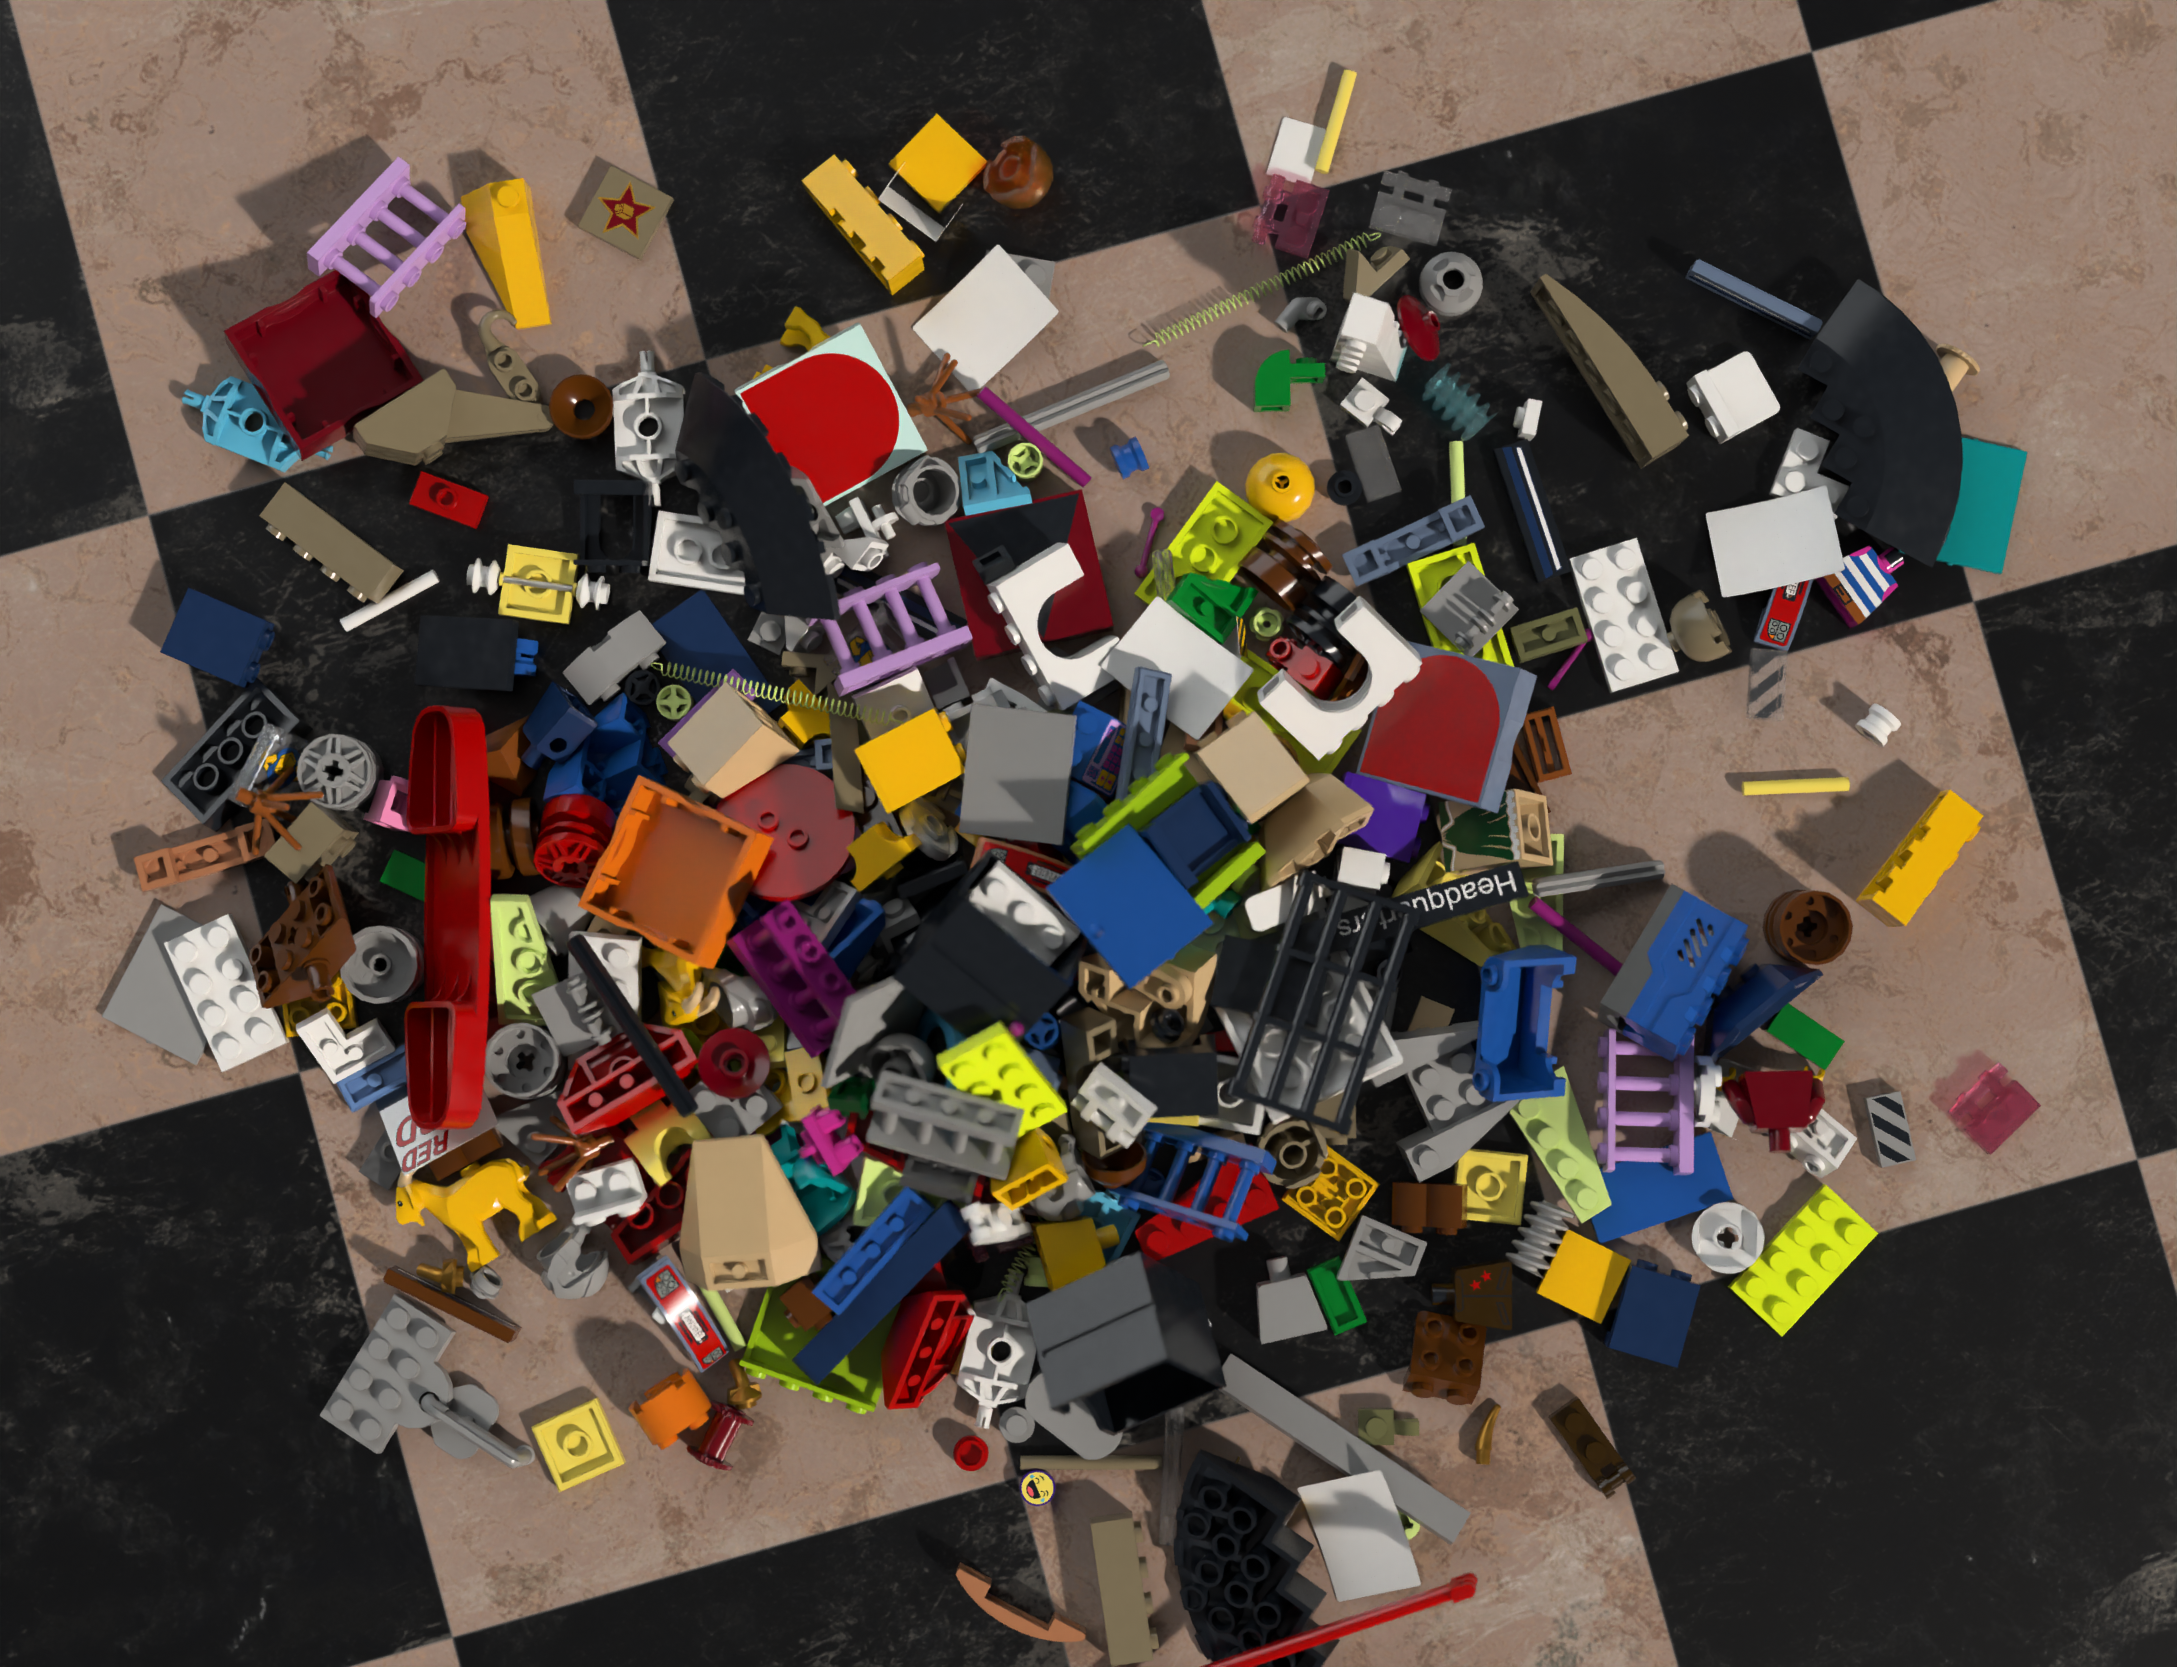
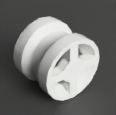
M1874 703L1868 709L1869 715L1865 719L1859 720L1855 727L1869 741L1879 747H1884L1888 742L1887 736L1892 731H1897L1901 723L1887 709Z

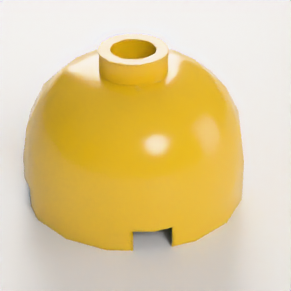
M1271 453L1259 459L1250 469L1245 482L1248 504L1272 520L1273 523L1277 519L1289 522L1300 518L1310 507L1315 493L1314 477L1309 467L1299 457L1288 453ZM1288 483V487L1284 489V484Z

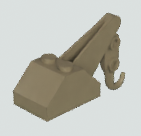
M496 309L487 312L478 324V335L485 347L489 370L508 398L456 390V384L445 368H443L354 425L353 439L364 455L410 465H416L423 461L427 465L443 454L441 450L444 449L445 443L550 430L554 422L550 415L549 406L543 405L539 401L541 393L539 384L517 352L497 340L491 332L493 321L505 319L512 325H515L517 323L515 317L505 310Z

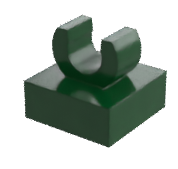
M851 1076L835 1084L827 1097L829 1109L840 1111L841 1115L847 1118L851 1112H858L860 1118L865 1119L871 1109L869 1101L876 1090L874 1078Z

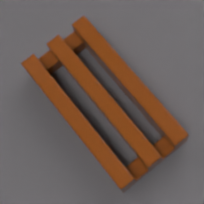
M1554 706L1526 713L1524 724L1521 728L1536 782L1541 783L1571 775L1572 772ZM1543 716L1548 717L1561 770L1558 771L1555 770L1541 718ZM1534 719L1548 771L1546 774H1543L1529 720Z

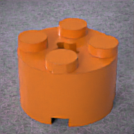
M684 1368L682 1376L678 1372L669 1375L644 1393L647 1398L646 1401L639 1405L637 1400H635L628 1408L651 1444L658 1445L663 1450L677 1441L679 1438L677 1434L685 1428L689 1427L690 1430H694L704 1424L709 1419L707 1414L711 1411L710 1407L712 1405L689 1368Z

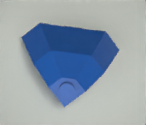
M625 693L618 695L594 717L598 723L597 726L564 763L559 764L556 762L548 773L543 797L546 803L563 794L578 793L593 796L606 803L614 811L617 820L638 775L667 786L663 775L668 773L661 752L659 747L652 748L646 732L651 727L647 715Z

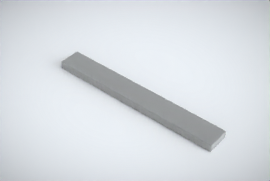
M1230 1354L1222 1366L1227 1387L1219 1391L1346 1476L1380 1470L1397 1510L1451 1545L1455 1541L1471 1514L1469 1511L1233 1354Z

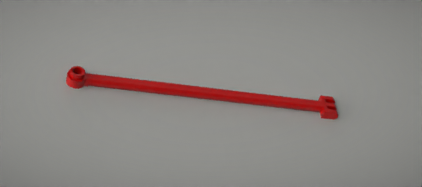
M1466 1573L1451 1578L1450 1583L1200 1667H1254L1451 1600L1453 1603L1472 1598L1475 1595L1478 1579L1474 1573Z

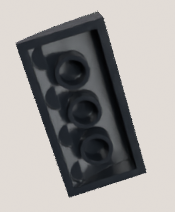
M257 678L161 781L203 825L217 832L244 804L235 800L239 787L255 792L267 779V772L263 768L267 756L276 754L288 747L296 748L313 728L273 690Z

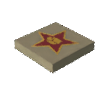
M611 165L578 227L641 261L674 199Z

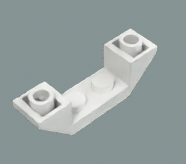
M870 537L844 540L845 545L842 548L825 547L826 552L820 555L826 575L832 574L834 579L843 571L844 563L853 570L870 572L871 569H874L882 561L883 553L889 544L885 540ZM785 616L786 648L790 652L810 653L821 644L822 636L825 633L822 623L808 626L806 618Z

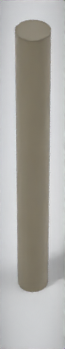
M1080 1455L1020 1456V1470L1162 1469V1455H1107L1096 1460H1087Z

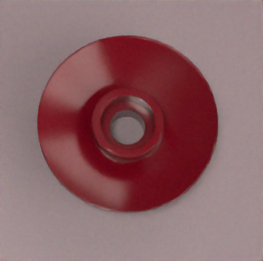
M1405 295L1397 303V315L1401 330L1412 350L1421 359L1428 362L1433 361L1438 357L1440 351L1438 336L1440 322L1433 311H1428L1415 297Z
M727 1028L716 1032L704 1043L698 1057V1070L705 1086L716 1095L729 1099L743 1098L756 1092L764 1084L770 1071V1055L765 1043L753 1032L742 1028ZM738 1061L742 1065L741 1069L737 1072H732L728 1069L729 1063Z

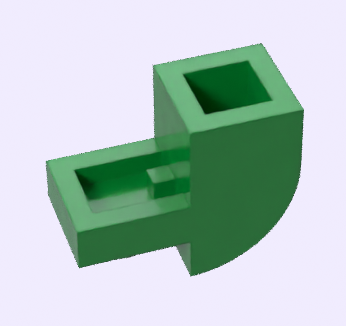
M1290 349L1278 351L1269 356L1259 367L1254 381V412L1289 411L1291 406L1290 384L1323 383L1325 379V363H1317V359L1311 357L1298 358L1296 363H1290Z

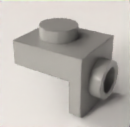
M899 897L888 901L882 906L886 912V925L875 940L874 945L876 948L883 946L888 955L890 953L896 954L890 941L891 938L921 924L918 913L908 898L901 900Z

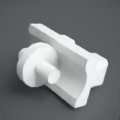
M859 497L850 500V507L836 516L844 534L861 527L866 537L882 540L878 530H882L886 540L896 536L891 524L895 523L899 517L896 512L885 514L881 504L871 508L876 517L874 521L863 500H860ZM887 549L883 553L882 561L890 557Z

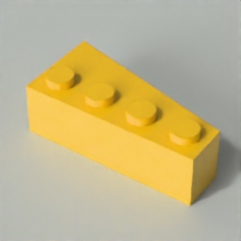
M833 155L802 180L804 189L893 296L925 270L922 260L925 255L913 240L909 241L901 232L903 229L891 213L886 214L878 205L881 202L868 186L863 188L855 179L859 175L846 159L841 162Z
M1952 790L1941 791L1855 901L1887 927L1906 926L1925 898L1935 888L1937 881L1944 871L1949 869L1959 856L1958 851L1963 844L1970 842L1979 832L1981 826L1978 823L1984 815Z

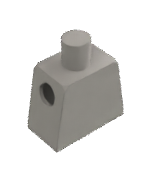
M1287 1256L1266 1260L1270 1280L1256 1283L1258 1335L1261 1344L1327 1330V1324L1306 1274L1298 1273L1291 1275Z

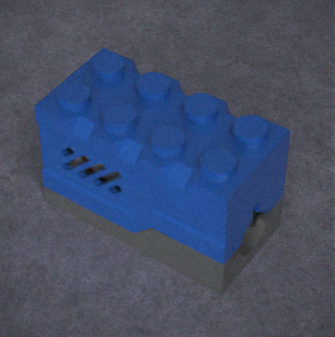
M1671 884L1600 1002L1597 1020L1610 1028H1615L1617 1032L1670 1062L1674 1061L1677 1054L1684 1056L1694 1039L1693 1036L1696 1029L1693 1026L1695 1023L1699 1026L1703 1025L1712 1009L1711 1005L1714 999L1711 996L1713 994L1718 997L1720 996L1732 971L1729 968L1730 964L1737 967L1746 952V946L1750 940L1745 937L1748 925L1707 904L1678 886Z

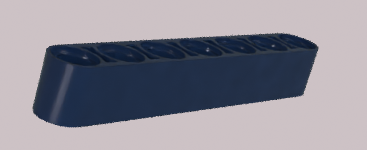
M948 1199L893 1255L840 1315L836 1314L791 1360L816 1386L971 1229L969 1222H964L960 1212L961 1209L951 1199Z

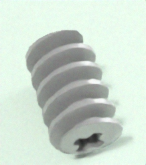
M1545 1200L1542 1202L1531 1201L1529 1205L1537 1214L1524 1215V1219L1531 1226L1530 1228L1518 1227V1231L1525 1239L1524 1241L1512 1240L1511 1243L1518 1250V1253L1507 1252L1505 1256L1514 1265L1544 1279L1537 1270L1550 1269V1264L1543 1257H1555L1557 1253L1550 1246V1243L1561 1244L1563 1241L1556 1233V1230L1568 1231L1569 1227L1562 1221V1218H1574L1575 1215Z

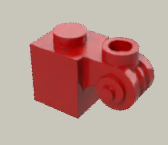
M1278 636L1271 643L1270 650L1265 654L1268 662L1277 670L1287 669L1286 672L1307 692L1317 699L1326 701L1344 675L1332 661L1325 657H1320L1307 645L1300 649L1295 639Z

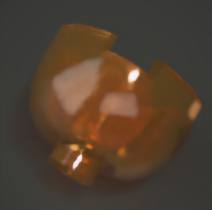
M1014 136L1000 145L1004 149L998 154L994 162L990 159L988 160L983 174V186L990 193L992 199L1011 209H1025L1037 204L1047 194L1053 179V165L1047 152L1036 142L1026 136Z

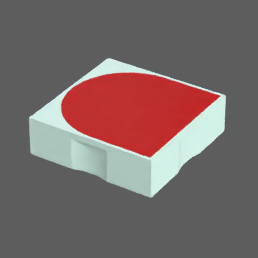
M858 322L813 346L811 350L789 363L778 365L734 389L735 393L743 400V407L747 414L754 412L768 429V435L765 437L776 454L783 452L791 466L808 476L824 506L928 450L861 324Z

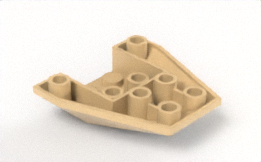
M763 1134L701 1139L693 1142L679 1243L686 1281L707 1291L777 1286L822 1269L823 1264L817 1233Z

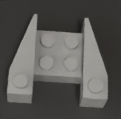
M1479 1021L1456 1023L1451 1026L1436 1028H1418L1407 1032H1389L1403 1058V1063L1368 1080L1377 1088L1397 1077L1405 1076L1427 1127L1397 1141L1396 1144L1410 1174L1418 1182L1453 1166L1520 1101L1492 1102L1479 1095L1478 1091L1474 1088L1472 1076L1475 1071L1476 1053L1471 1042L1477 1039Z

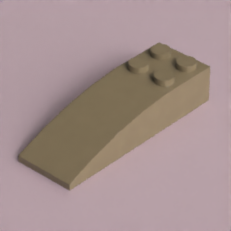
M1549 275L1541 276L1530 293L1639 467H1645L1676 448L1689 436L1686 431L1688 424L1679 411L1674 412L1667 400L1670 397L1665 386L1660 381L1655 382L1631 348L1598 314Z

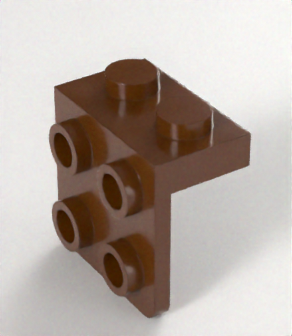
M1420 1311L1415 1321L1411 1362L1404 1376L1402 1391L1411 1392L1419 1398L1436 1397L1446 1399L1454 1405H1472L1481 1386L1486 1326L1454 1321L1452 1316Z

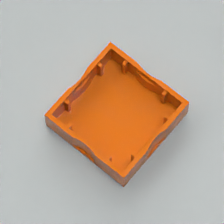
M638 775L617 819L612 840L607 850L598 860L578 906L618 927L642 934L654 945L694 965L714 969L774 838L665 785Z

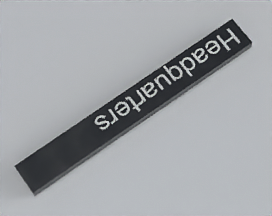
M1516 861L1388 900L1416 907L1422 911L1417 927L1413 928V930L1522 899L1528 897L1529 894L1519 862ZM1368 905L1342 912L1328 955L1354 948ZM1382 908L1371 943L1396 936L1402 914ZM1325 918L1301 924L1293 949L1314 953ZM1283 930L1250 940L1274 945L1276 943L1279 944Z

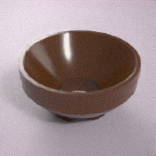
M579 374L565 378L555 387L550 397L549 410L552 421L560 431L573 438L587 439L599 435L608 427L613 417L614 403L612 395L604 383L590 375ZM584 400L592 402L595 407L593 416L588 420H580L575 416L576 405Z
M1136 1140L1133 1141L1128 1149L1124 1148L1102 1160L1084 1150L1082 1152V1164L1085 1173L1091 1179L1103 1184L1105 1188L1116 1189L1120 1186L1130 1185L1146 1167V1149Z

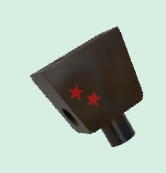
M1498 1259L1451 1268V1283H1431V1304L1451 1305V1316L1454 1321L1512 1330V1262L1508 1259Z

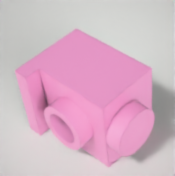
M391 776L390 781L379 780L369 813H365L363 819L393 831L410 832L406 820L408 780L397 776Z

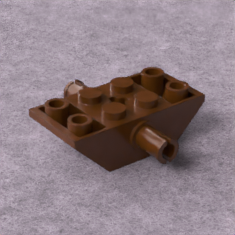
M326 864L311 879L308 886L296 884L293 881L287 883V886L284 887V892L287 896L289 908L277 922L272 924L270 930L258 944L253 946L249 953V961L252 966L262 1008L269 1009L310 996L313 1000L319 1002L332 998L331 995L335 994L331 983L332 977L357 950L344 900L331 865Z

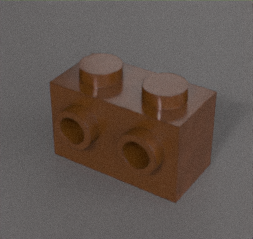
M816 1272L801 1277L779 1297L787 1307L784 1311L785 1316L796 1329L802 1326L807 1331L814 1326L818 1331L836 1315L831 1308L812 1293V1289L821 1280Z

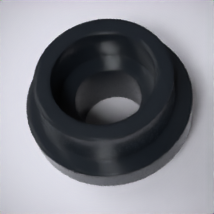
M1338 471L1330 477L1327 483L1329 498L1335 504L1341 506L1353 504L1358 500L1362 492V484L1359 477L1351 471ZM1340 482H1348L1351 486V491L1346 494L1341 493L1338 489V484Z
M1160 1008L1151 1015V1028L1157 1038L1165 1043H1173L1180 1038L1185 1024L1177 1010Z

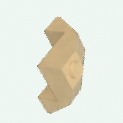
M1308 774L1307 777L1311 782L1273 808L1259 832V844L1266 851L1259 858V869L1261 870L1259 874L1260 893L1284 884L1285 881L1297 877L1300 870L1328 857L1337 840L1367 825L1374 811L1372 806L1332 774Z
M1187 944L1175 954L1174 959H1168L1165 962L1184 974L1192 985L1191 998L1182 1007L1175 1009L1181 1014L1185 1028L1180 1038L1173 1043L1161 1041L1154 1035L1151 1028L1150 1020L1153 1012L1166 1007L1135 988L1129 990L1099 953L1081 958L1079 963V992L1087 1002L1092 1000L1101 1013L1115 1019L1117 1042L1122 1041L1127 1049L1129 1039H1135L1136 1048L1192 1046L1204 1024L1216 979L1217 953Z

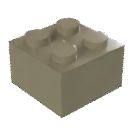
M310 802L287 829L301 845V850L296 851L281 836L264 857L294 883L309 885L311 879L326 864L331 865L338 856L343 858L354 848L356 841L353 839L359 832L333 809Z

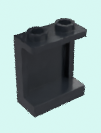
M1200 1034V1045L1136 1048L1135 1039L1128 1040V1052H1121L1122 1074H1129V1085L1157 1107L1151 1118L1219 1115L1215 1034Z

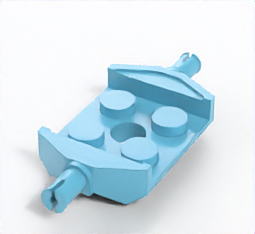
M230 376L221 382L210 396L206 395L205 397L189 389L185 391L184 394L193 398V400L183 396L182 403L198 408L203 412L202 430L204 439L209 444L237 453L283 473L299 459L294 448L252 384ZM259 413L263 417L262 427L254 432L248 431L246 428L247 418L251 414ZM330 445L323 450L332 453L333 446ZM322 450L315 454L326 460L331 456Z

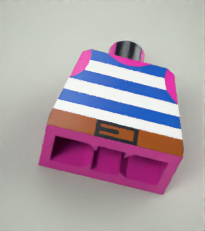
M1867 546L1843 558L1845 567L1843 571L1815 578L1849 628L1863 622L1897 588L1898 584L1890 573L1903 565L1904 560L1894 547H1890L1878 556L1871 546Z

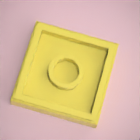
M1470 1148L1455 1163L1453 1183L1468 1184L1467 1220L1521 1226L1528 1162L1527 1154Z
M598 1397L531 1427L559 1492L623 1465L626 1462Z

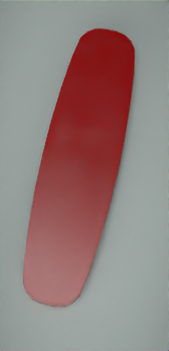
M435 705L423 709L415 721L412 731L409 763L407 826L412 834L426 835L424 904L425 1002H412L406 1008L404 1017L408 1106L413 1121L417 1127L424 1130H451L472 1127L478 1119L482 1106L490 974V811L486 736L481 715L476 709L470 707Z

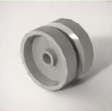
M393 926L366 927L353 935L357 950L340 968L341 978L352 994L362 1001L374 1004L400 1002L415 994L424 982V949L415 936L407 930ZM381 958L387 962V967L384 971L380 970V967L383 965L380 962Z

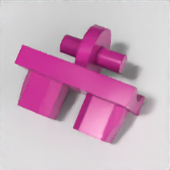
M821 1104L811 1108L810 1113L801 1119L806 1130L801 1132L800 1135L806 1145L798 1150L801 1158L812 1155L817 1165L826 1162L833 1176L843 1172L849 1163L862 1152L863 1146L857 1136L852 1134L842 1140L838 1136L835 1129L846 1122L845 1117L841 1115L840 1111L830 1110L829 1107L822 1108Z

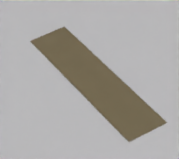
M827 683L829 710L833 698L835 699L833 713L836 712L838 701L841 700L839 714H842L844 704L847 701L845 714L848 716L851 704H854L851 696L855 695V691L839 697L834 685ZM855 704L852 710V717L856 715L857 711ZM830 711L829 721L835 808L864 813L861 765L854 749L859 747L857 716L852 719L851 716L845 717L844 714L839 716L838 712L833 715Z

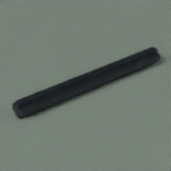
M581 934L570 938L566 942V947L680 1116L685 1118L693 1114L698 1109V1104L586 938Z

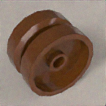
M533 797L515 799L509 811L502 801L489 802L491 879L511 878L515 871V866H517V869L523 876L539 875L540 873L533 862L541 826L540 814L535 799Z

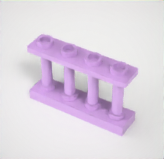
M400 157L395 159L307 252L308 269L320 277L327 268L329 270L334 268L371 296L369 300L370 314L375 318L383 310L386 312L391 310L398 301V294L406 286L412 287L419 279L423 267L428 262L434 263L441 256L444 245L451 238H458L466 227V222L464 221L465 207L458 204L448 214L410 185V165ZM395 197H403L439 225L426 238L388 210V204ZM373 220L375 222L380 220L417 249L403 262L367 235L365 228ZM350 244L352 246L357 244L394 272L382 286L342 257L343 251Z
M927 562L918 563L907 570L908 574L897 578L895 574L887 575L875 582L876 586L866 590L863 589V586L853 588L843 594L844 598L838 600L840 614L854 610L874 654L872 663L860 666L859 663L854 662L836 620L806 618L808 626L822 623L842 669L839 671L841 675H838L833 684L839 697L893 677L914 666H921L967 648L973 639L968 626L956 629L955 625L951 626L931 582L941 570L938 562L928 565ZM918 585L938 629L937 637L928 641H924V638H919L899 592ZM885 597L906 642V645H904L905 650L895 654L891 650L886 649L867 604Z
M1606 1029L1603 1037L1599 1036L1597 1044L1598 1058H1603V1072H1598L1597 1077L1598 1093H1603V1107H1598L1597 1127L1603 1128V1143L1598 1142L1597 1163L1602 1164L1603 1172L1615 1171V1161L1668 1163V1166H1673V1175H1690L1694 1173V1039L1684 1056L1677 1054L1674 1059V1074H1669L1668 1078L1616 1076V1055H1660L1635 1041H1616V1029ZM1616 1090L1668 1092L1669 1095H1673V1110L1669 1109L1668 1113L1616 1111ZM1615 1125L1668 1127L1669 1131H1673V1145H1669L1668 1148L1615 1147Z

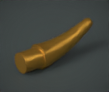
M1495 1404L1479 1430L1474 1449L1476 1450V1464L1490 1465L1493 1430L1501 1409L1499 1404Z

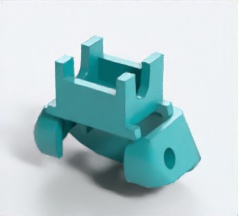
M785 1124L781 1127L782 1138L771 1145L770 1148L813 1225L818 1238L838 1223L850 1210L856 1200L857 1191L842 1172L833 1176L826 1162L817 1165L812 1155L801 1158L798 1153L801 1147L797 1142L795 1129Z

